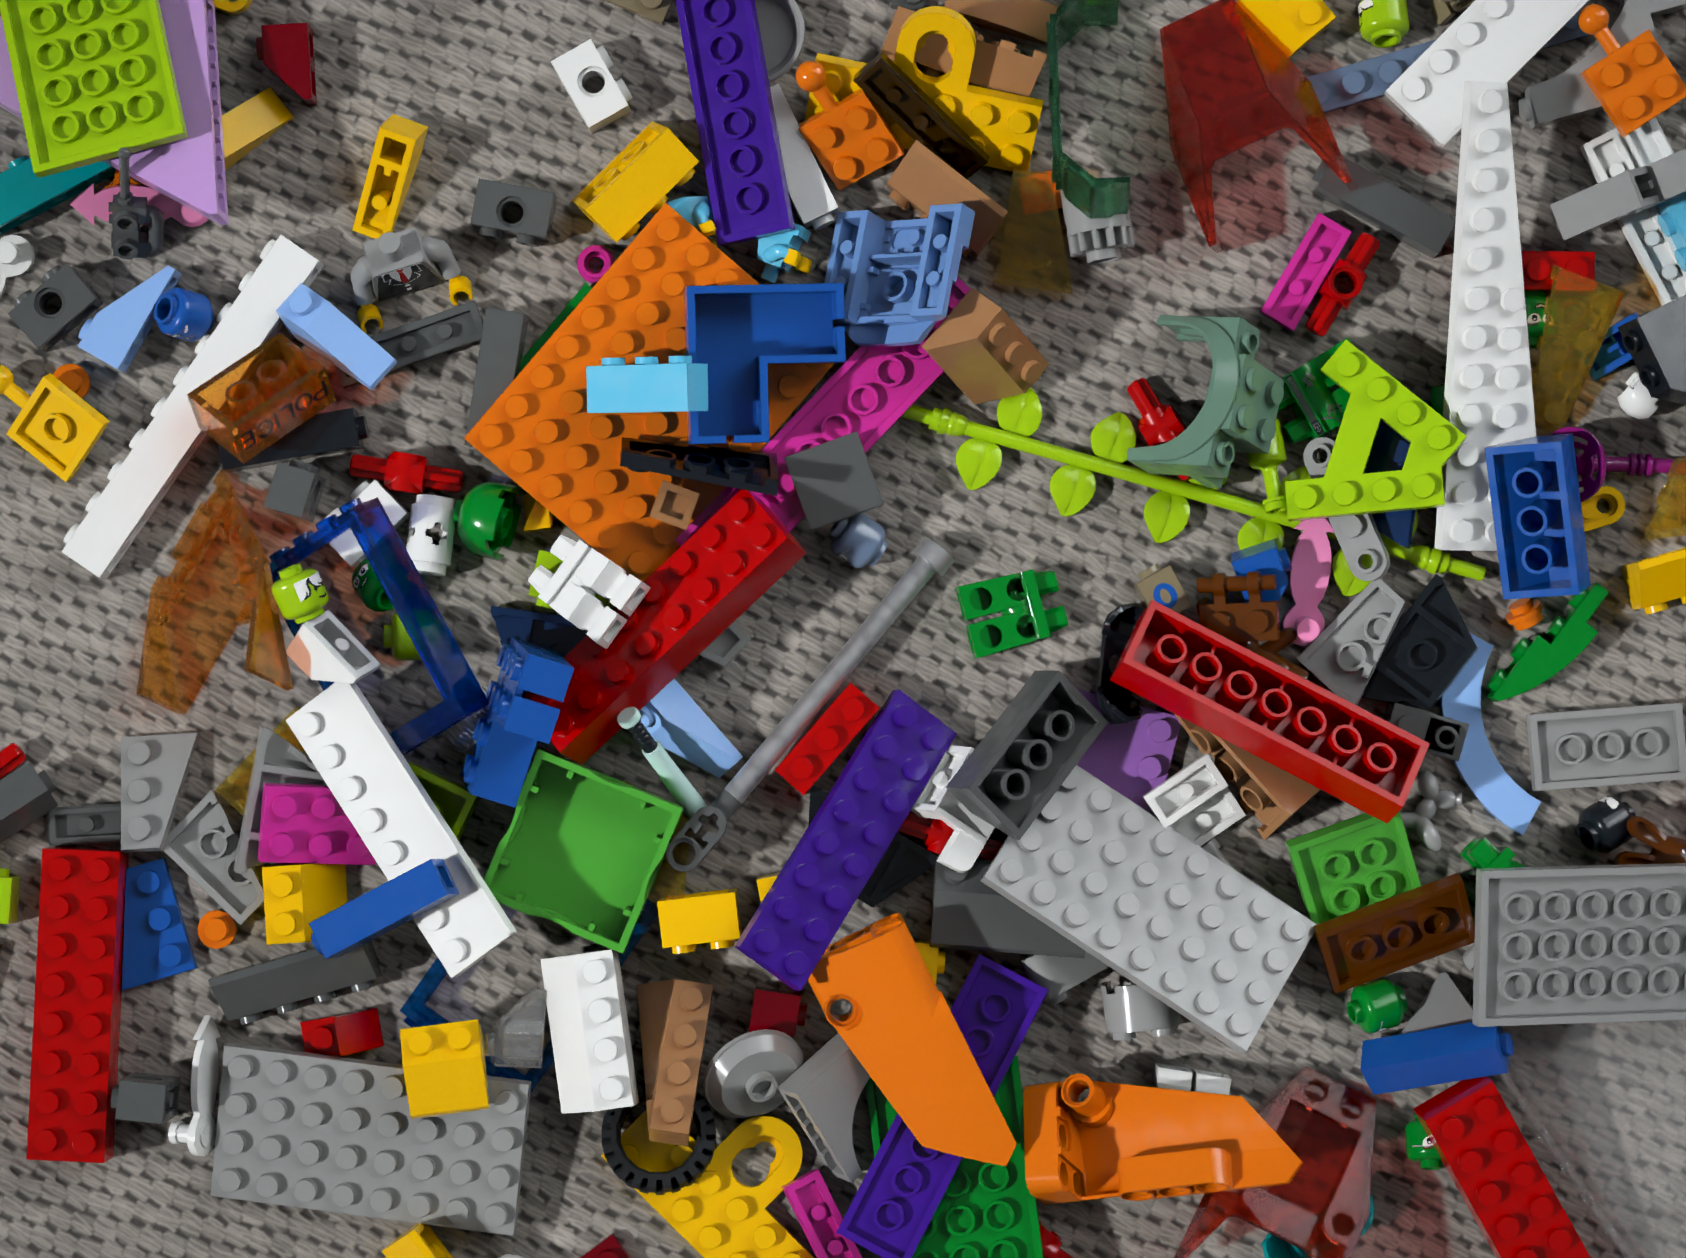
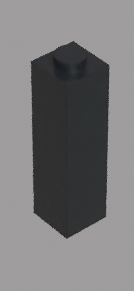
M354 408L279 421L280 428H277L276 422H273L272 432L264 438H259V436L269 433L271 429L270 423L262 424L257 431L258 425L216 432L222 469L229 473L275 465L278 462L286 463L290 462L291 458L302 460L364 449L363 439L369 438L365 416H359L358 411ZM252 429L257 443L248 450L244 451V449L253 444V441L251 439L242 445V443L249 439L251 435L250 433H248L241 439L240 436H242L243 434Z

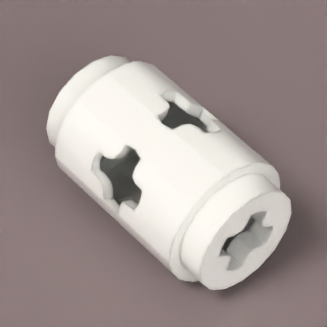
M427 494L416 496V503L411 504L409 535L405 562L408 563V572L427 576H446L447 567H451L453 537L456 521L453 520L454 499ZM435 523H440L441 530L443 531L439 545L432 544V537L426 536L425 533L426 529H432Z

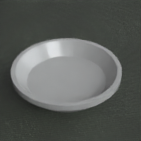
M755 0L769 82L780 78L793 67L804 46L805 21L795 0Z
M763 1029L740 1035L724 1045L707 1066L703 1079L705 1096L716 1111L729 1117L747 1118L770 1112L785 1101L777 1087L804 1064L803 1053L791 1036L778 1030Z

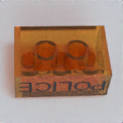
M278 333L187 394L199 428L243 464L336 401L326 368L281 333Z

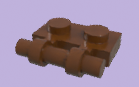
M1248 571L1245 576H1226L1225 573H1213L1212 577L1197 578L1198 593L1213 592L1214 603L1199 605L1200 625L1233 642L1279 640L1278 600H1262V590H1276V574L1261 575L1260 571ZM1248 591L1249 601L1228 602L1227 592Z

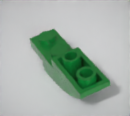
M1592 583L1581 594L1570 597L1568 604L1572 606L1564 618L1557 616L1545 631V634L1549 637L1547 641L1539 635L1531 636L1529 640L1523 637L1510 653L1514 660L1506 670L1498 669L1489 680L1487 687L1491 691L1486 698L1492 702H1499L1520 695L1553 677L1571 663L1597 635L1598 631L1586 622L1609 591L1598 583Z

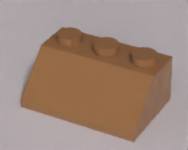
M917 140L887 182L886 188L891 191L888 198L905 211L910 206L921 215L919 219L928 218L930 205L963 203L975 211L969 249L961 254L964 258L969 254L977 258L1005 223L1008 211Z
M974 288L969 290L922 345L927 354L975 405L1024 394L1049 366L1046 359L1007 313Z

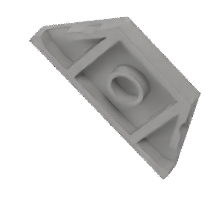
M260 725L233 869L235 873L239 874L248 872L247 869L268 863L259 862L257 859L263 783L327 785L308 755L263 725Z

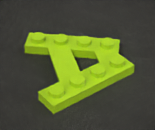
M1345 340L1321 368V372L1349 393L1350 397L1324 477L1285 481L1288 521L1445 507L1442 467L1464 443L1467 436L1348 340ZM1382 420L1410 443L1402 470L1364 474Z

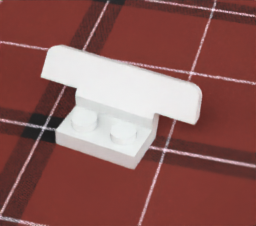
M950 745L911 811L918 817L942 820L954 829L937 862L956 872L964 873L972 868L995 827L972 814L946 788L947 784L974 751L973 747Z

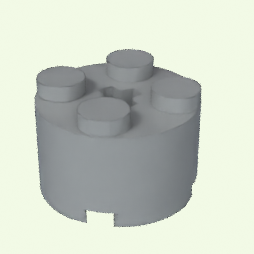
M1121 978L1122 986H1114L1113 988L1111 980L1101 983L1106 1031L1112 1032L1113 1040L1136 1038V1033L1150 1030L1153 1037L1175 1034L1174 1029H1177L1178 1025L1183 1023V1015L1127 978Z

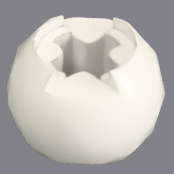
M1636 371L1626 381L1625 384L1628 387L1620 396H1617V400L1627 415L1637 419H1646L1658 409L1659 406L1656 403L1659 399L1651 397L1648 389L1640 381L1639 371Z

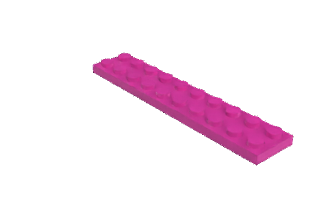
M958 277L956 283L952 284L946 317L970 290ZM946 318L935 323L921 344L888 347L861 346L760 451L777 454L778 492L777 496L751 492L769 507L789 532L805 518V514L784 458L856 431L866 454L944 373L922 348V345ZM726 486L675 541L682 546L741 489Z

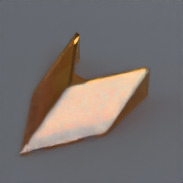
M221 469L213 481L216 484V491L211 494L206 504L200 503L171 553V556L178 560L174 569L167 578L158 576L150 592L136 695L177 714H186L236 626L250 623L244 670L287 691L293 690L278 606L271 590L273 580L269 561L228 476Z

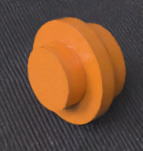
M64 364L53 374V376L82 399L88 394L91 380L87 371L81 366Z
M1521 598L1509 606L1511 612L1507 613L1505 618L1508 624L1514 625L1517 631L1528 629L1543 619L1544 615L1541 612L1543 605L1538 599Z
M222 910L206 913L198 924L200 940L203 944L213 949L228 946L235 939L237 933L235 920Z

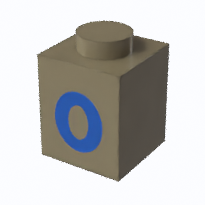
M1156 563L1138 573L1141 581L1134 584V587L1145 607L1148 606L1151 600L1177 613L1192 606L1170 565L1161 569L1159 564Z

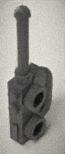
M121 147L117 153L120 167V192L117 195H113V202H109V212H112V214H109V223L113 225L111 249H113V256L122 259H146L147 252H154L163 245L164 217L157 207L147 205V197H136L130 192L129 158L131 157V152L128 148ZM149 222V235H147V232H140V224Z

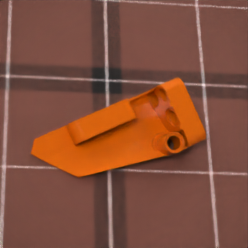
M901 913L886 916L828 945L808 978V982L827 1021L834 1026L923 1147L955 1156L1007 1166L1017 1143L941 990H938ZM838 999H846L851 1003V1008L843 1015H836L830 1010L832 1003Z
M1079 1073L1070 1075L1063 1082H1048L1026 1085L1024 1087L1025 1180L1030 1194L1044 1205L1120 1197L1123 1200L1143 1201L1289 1184L1303 1164L1301 1159L1242 1096L1093 1081L1088 1076ZM1090 1089L1088 1097L1078 1103L1080 1094L1084 1090Z

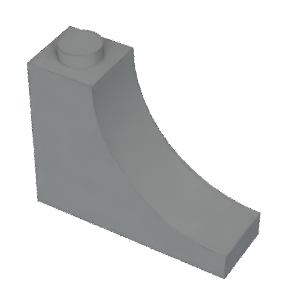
M837 1033L777 1088L830 1174L852 1183L863 1173L858 1165L853 1148V1117L860 1094L870 1075L839 1033Z

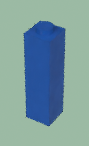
M430 859L310 922L309 925L313 931L311 940L318 953L324 955L325 959L339 958L460 893L444 859Z
M1472 1022L1365 1040L1362 1045L1360 1070L1373 1095L1508 1073L1509 1056L1514 1054V1046L1510 1033H1504L1501 1026L1477 1027Z

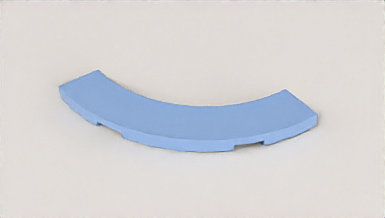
M1471 634L1478 650L1440 699L1441 716L1469 724L1459 761L1453 760V763L1464 783L1483 807L1505 826L1520 835H1524L1541 801L1528 794L1513 781L1500 765L1490 747L1484 730L1480 703L1483 674L1494 645Z

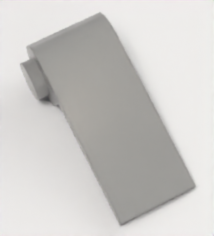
M1086 951L1084 958L1029 954L1020 960L1029 980L1049 990L1044 1001L1049 1000L1051 1005L1069 998L1072 995L1069 989L1109 967Z

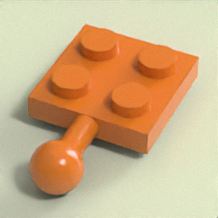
M1589 4L1580 11L1578 25L1584 33L1596 37L1608 56L1583 71L1581 75L1622 138L1686 98V85L1649 29L1621 47L1608 28L1609 14L1607 10L1599 4Z
M806 61L797 68L795 78L798 86L804 91L812 92L823 108L819 113L799 123L798 130L838 191L904 155L905 149L875 102L862 89L836 102L825 85L826 71L820 63Z

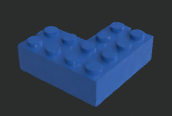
M844 283L686 286L684 288L686 356H692V363L708 364V411L687 412L688 444L726 443V436L730 435L731 443L770 442L768 365L846 362L845 326L833 328V321L845 319Z
M512 637L509 645L503 644L497 659V666L501 667L497 682L491 680L484 700L485 703H488L489 709L485 719L479 717L472 735V739L476 740V747L473 755L466 754L460 776L464 777L463 783L470 794L515 808L537 741L550 743L560 713L558 708L523 698L522 696L529 691L563 702L574 667L555 650Z

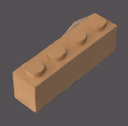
M900 6L897 7L880 51L884 52L893 62L902 25L911 14L916 12ZM974 30L976 49L968 84L1030 97L1047 54L1034 50L1032 57L1021 54L1020 50L1016 48L1017 44L1002 39L1001 42L992 41L990 44L984 42L985 38L978 31ZM941 34L930 35L926 39L925 46L920 48L915 55V63L923 74L939 77L951 69L952 57L948 51V41Z
M1174 714L1202 754L1211 753L1215 759L1214 764L1225 781L1232 783L1239 792L1241 798L1237 802L1245 814L1252 811L1263 824L1257 831L1264 840L1321 790Z
M671 979L637 985L649 1141L688 1147L712 1003L713 985Z

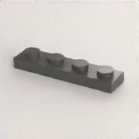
M474 300L371 336L370 338L395 358L397 363L388 372L391 373L481 341L483 320L477 303ZM335 366L344 389L360 383Z

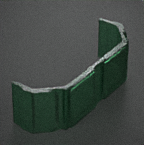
M1064 0L1057 8L1056 14H1050V22H1046V74L1052 183H1055L1056 190H1062L1065 198L1090 219L1110 218L1116 214H1128L1130 177L1094 178L1062 152L1058 51L1083 26L1117 25L1119 0Z

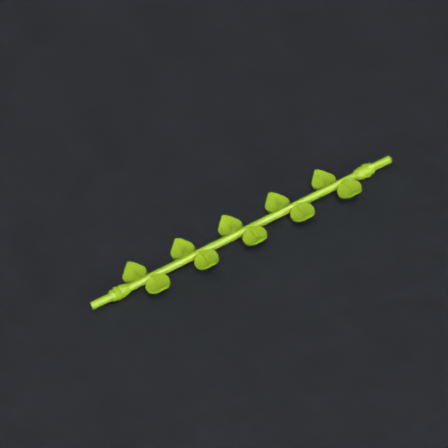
M1031 388L1024 394L1001 399L996 409L997 420L1001 430L969 421L963 415L952 412L946 407L943 409L934 407L933 410L912 405L901 416L902 418L929 425L928 429L937 431L936 434L973 437L960 446L955 457L957 470L968 490H977L995 477L1002 463V453L998 445L1067 464L1060 467L1053 474L1049 483L1052 499L1060 515L1063 517H1069L1078 513L1093 498L1096 490V479L1091 471L1160 490L1148 499L1143 510L1146 526L1155 543H1165L1173 539L1184 529L1190 517V506L1186 498L1255 517L1248 520L1238 532L1237 544L1239 550L1275 539L1278 549H1282L1284 532L1280 525L1294 528L1302 521H1288L1287 511L1277 514H1266L1262 503L1216 491L1219 488H1208L1193 478L1187 480L1188 482H1184L1159 474H1149L1142 469L1124 465L1123 463L1127 461L1128 448H1135L1136 433L1132 422L1121 412L1114 413L1101 420L1092 430L1090 443L1095 456L1029 438L1037 431L1042 419L1040 400ZM1305 465L1283 478L1280 483L1282 496H1286L1285 481L1311 479ZM1223 478L1222 485L1226 482L1227 478ZM1417 510L1415 512L1412 537L1418 525ZM1326 532L1328 538L1337 540L1335 533ZM1379 532L1390 556L1410 561L1415 567L1426 570L1433 575L1435 572L1443 575L1445 572H1450L1478 581H1482L1485 576L1486 567L1450 557L1449 552L1434 549V547L1415 545L1410 546V549L1404 548ZM1340 548L1332 558L1331 571L1341 594L1349 597L1360 593L1371 581H1363L1355 577L1348 566L1342 549ZM1369 554L1365 555L1362 559L1363 567L1369 569L1373 565V558Z

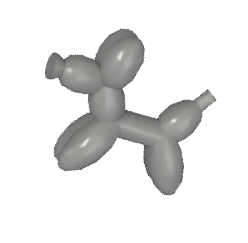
M1424 771L1420 774L1417 781L1418 789L1423 799L1417 804L1415 812L1401 813L1404 827L1415 828L1421 842L1427 848L1436 852L1441 849V837L1437 828L1430 820L1436 813L1437 808L1450 809L1455 804L1462 806V792L1455 794L1450 790L1438 791L1439 783L1437 778L1431 772Z

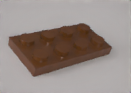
M1459 873L1313 926L1328 980L1335 994L1472 944L1475 939V924L1465 885Z

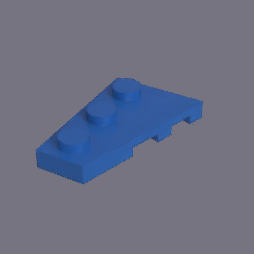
M166 858L127 868L122 990L198 968Z

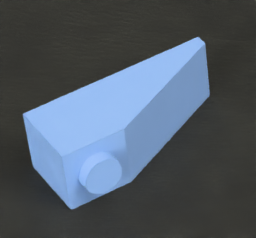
M168 265L96 313L93 320L89 318L82 326L78 336L81 341L77 347L125 373L155 322L154 308L157 300L168 290L175 287L182 273Z
M302 283L276 310L289 334L371 391L397 363L395 358L335 306Z
M675 679L669 682L639 711L641 714L640 720L644 727H646L654 740L660 742L663 748L718 778L743 758L739 751Z

